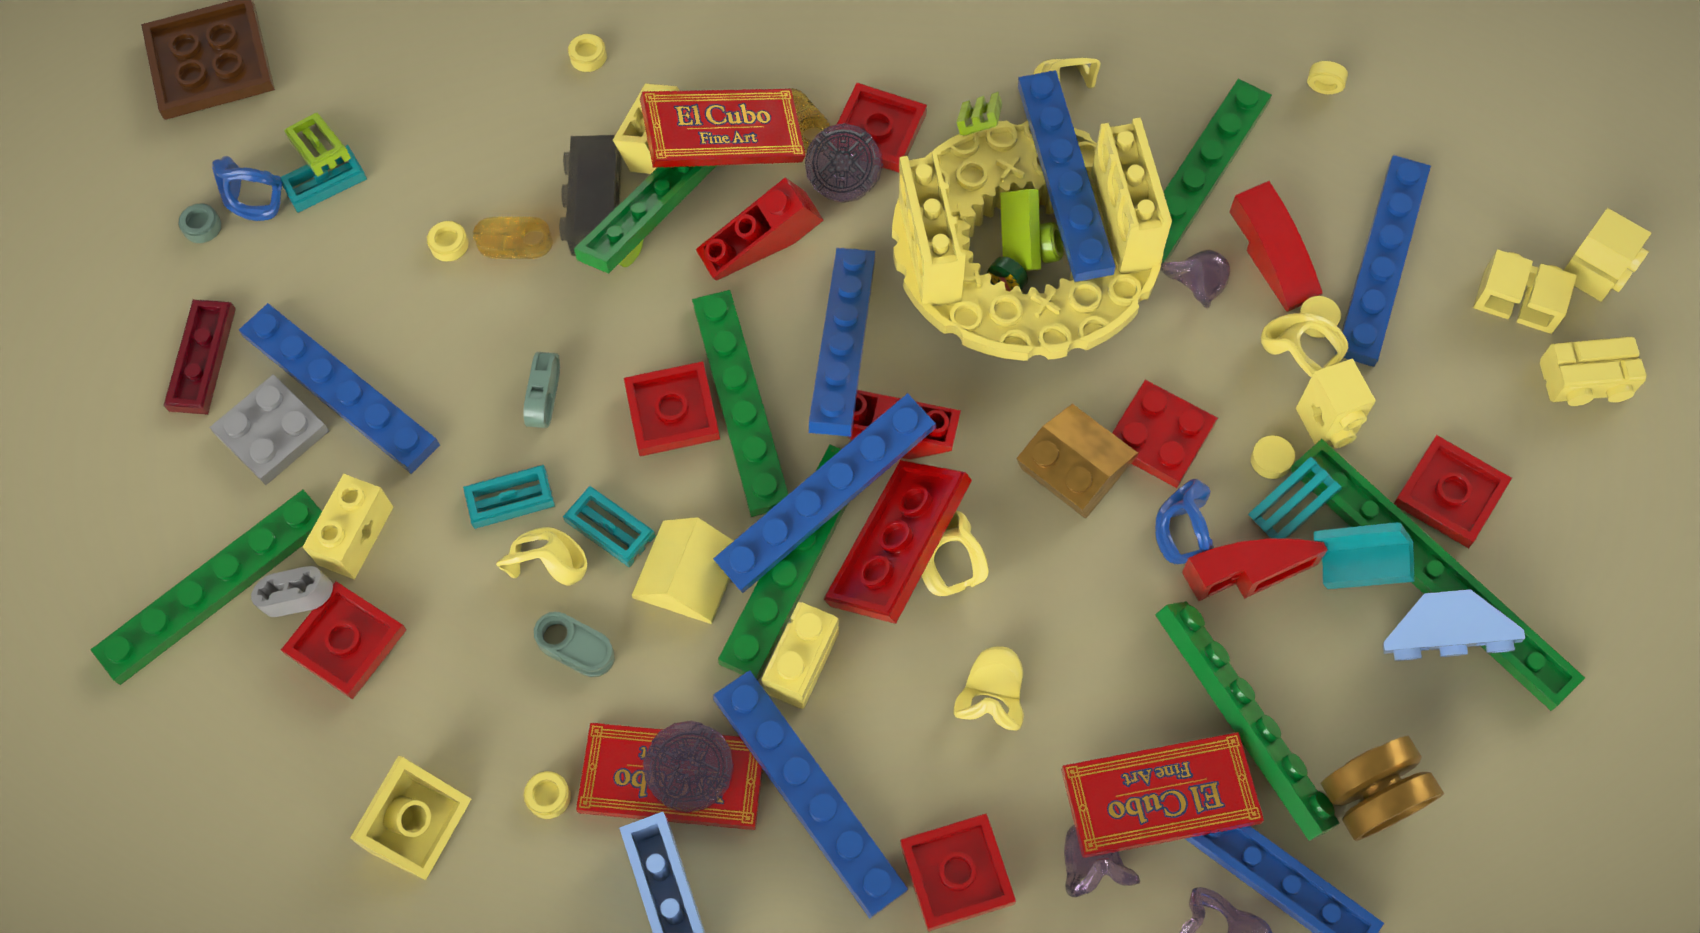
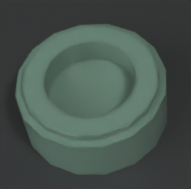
M204 203L187 207L181 213L178 222L184 236L194 243H205L215 238L220 232L222 224L217 212L210 205Z

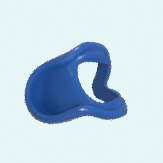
M223 156L221 159H216L212 162L222 202L227 209L240 217L254 221L269 220L277 215L280 208L282 190L280 176L273 175L265 170L239 168L229 156ZM241 180L272 186L270 205L250 206L239 202Z
M1191 479L1180 487L1161 505L1157 513L1155 524L1156 540L1163 556L1173 564H1185L1189 557L1214 548L1212 539L1209 537L1206 521L1199 508L1206 504L1211 491L1206 484L1198 479ZM1188 513L1198 540L1199 550L1181 555L1171 537L1169 524L1172 517Z

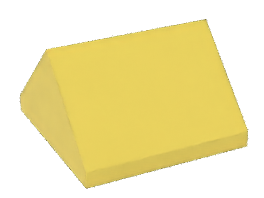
M698 517L663 521L634 588L632 598L712 624L730 580L713 558L729 546L733 540Z
M398 756L350 839L367 852L426 880L472 799L404 757Z

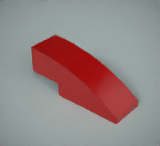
M1264 182L1236 194L1229 213L1249 241L1246 251L1286 312L1302 306L1311 297L1322 296L1323 292L1305 244L1271 182Z
M1268 538L1241 541L1215 547L1189 557L1182 574L1198 601L1233 585L1238 587L1245 599L1317 566L1328 549L1324 542L1303 539Z

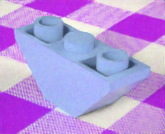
M1471 589L1423 594L1383 643L1384 654L1394 653L1395 661L1421 659V651L1439 649L1440 657L1467 655V647L1486 645L1487 653L1509 652L1515 650L1514 643H1520L1525 639L1524 629Z

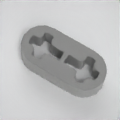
M315 566L296 568L265 576L254 587L251 600L256 607L269 617L313 610L323 605L333 591V583L329 577Z

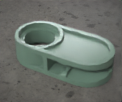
M536 352L533 357L524 401L523 414L526 427L548 428L551 423L560 376V358L558 353Z
M549 612L543 615L535 624L534 638L540 650L547 656L589 677H599L612 668L615 661V652L609 639L602 633L560 612ZM559 624L567 628V636L561 643L552 645L544 641V634L550 626Z

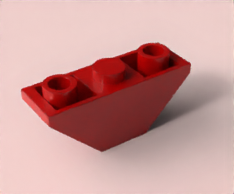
M858 390L851 437H846L853 440L901 398ZM916 401L936 423V429L902 458L912 460L952 451L961 410Z

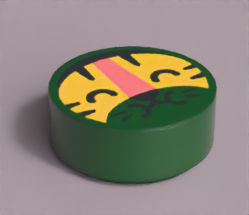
M1009 257L996 258L987 270V274L991 275V283L995 285L1000 281L1005 282V290L1009 292L1015 286H1019L1022 290L1028 282L1025 269L1017 261Z

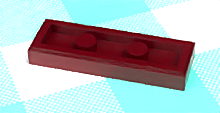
M192 300L163 405L169 412L208 415L236 311L232 302Z

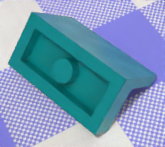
M1401 523L1314 531V541L1324 542L1328 549L1322 558L1323 584L1327 589L1414 582L1413 540Z

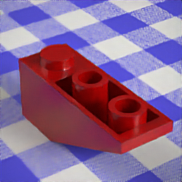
M785 177L697 247L696 251L712 278L717 281L795 244L824 220L806 191Z

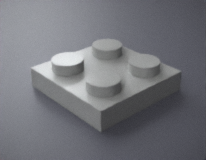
M274 374L209 427L265 485L329 432L326 425Z

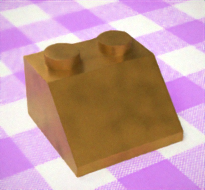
M1072 403L1044 424L1016 459L1023 471L1086 519L1138 456V453Z

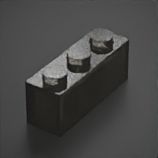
M615 135L571 136L570 152H564L563 167L565 175H568V184H562L561 198L564 208H567L566 217L560 218L559 229L561 241H567L571 256H576L574 248L620 204L622 156L613 142Z

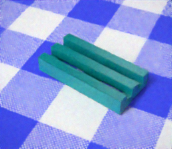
M349 145L345 146L351 157L348 160L349 162L329 172L330 168L326 164L321 167L324 174L317 177L308 164L281 176L282 186L297 213L367 180ZM341 157L335 160L337 165L344 163ZM314 177V179H312V180H310V181H308V182H306V183H304V184H302V185H300V186H298V187H296V188H294V189L292 188V187H295V186H297V185H299V184H301V183H303V182H305V181H307V180H309V179H311V178Z
M1310 457L1248 515L1270 538L1287 539L1337 494L1342 487ZM1310 471L1315 474L1307 484L1267 520L1262 517ZM1323 482L1328 488L1277 533L1273 527Z
M544 465L463 487L471 524L474 529L556 507ZM537 480H539L540 484L534 486H530L519 490L513 489L510 491L502 492L498 496L483 499L480 501H475L476 497L516 487L526 483L534 482Z
M591 486L584 491L563 516L567 524L629 568L635 562L634 558L636 555H641L645 550L646 543L648 541L652 542L656 537L654 530ZM590 500L637 532L639 534L637 539H634L587 506V503ZM579 513L583 514L629 548L624 550L577 515Z

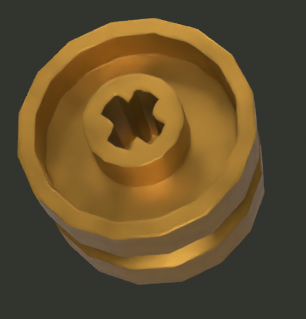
M1409 735L1397 738L1358 755L1320 783L1334 805H1345L1363 798V801L1350 808L1342 819L1354 841L1367 838L1398 823L1444 795L1443 790L1431 772L1422 771L1404 779L1401 778L1414 769L1422 758Z

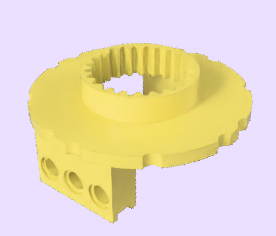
M1141 118L1133 119L1132 124L1110 127L1109 123L1101 124L1097 143L1091 139L1089 133L1074 128L1116 267L1114 275L1074 282L1071 272L1069 280L1064 278L1059 280L1058 289L1048 284L1045 287L1044 293H1039L1035 287H1031L1027 294H1022L1019 286H1015L1009 292L1005 290V282L1002 281L992 285L989 273L980 276L981 265L973 263V252L969 251L970 237L974 235L975 226L982 225L983 215L991 218L994 216V208L997 207L1001 210L1000 193L1038 189L1039 206H1045L1046 214L1050 215L1054 212L1028 121L1020 125L1012 124L1007 120L998 121L996 127L965 136L958 134L948 139L925 158L909 160L908 156L900 157L899 198L892 223V238L897 241V245L893 247L894 264L896 270L905 276L903 288L925 319L944 334H956L960 337L962 345L991 356L1028 361L1034 355L1045 356L1048 360L1066 357L1068 352L1075 348L1089 350L1107 341L1127 326L1138 314V303L1142 300H1148L1153 291L1172 223Z

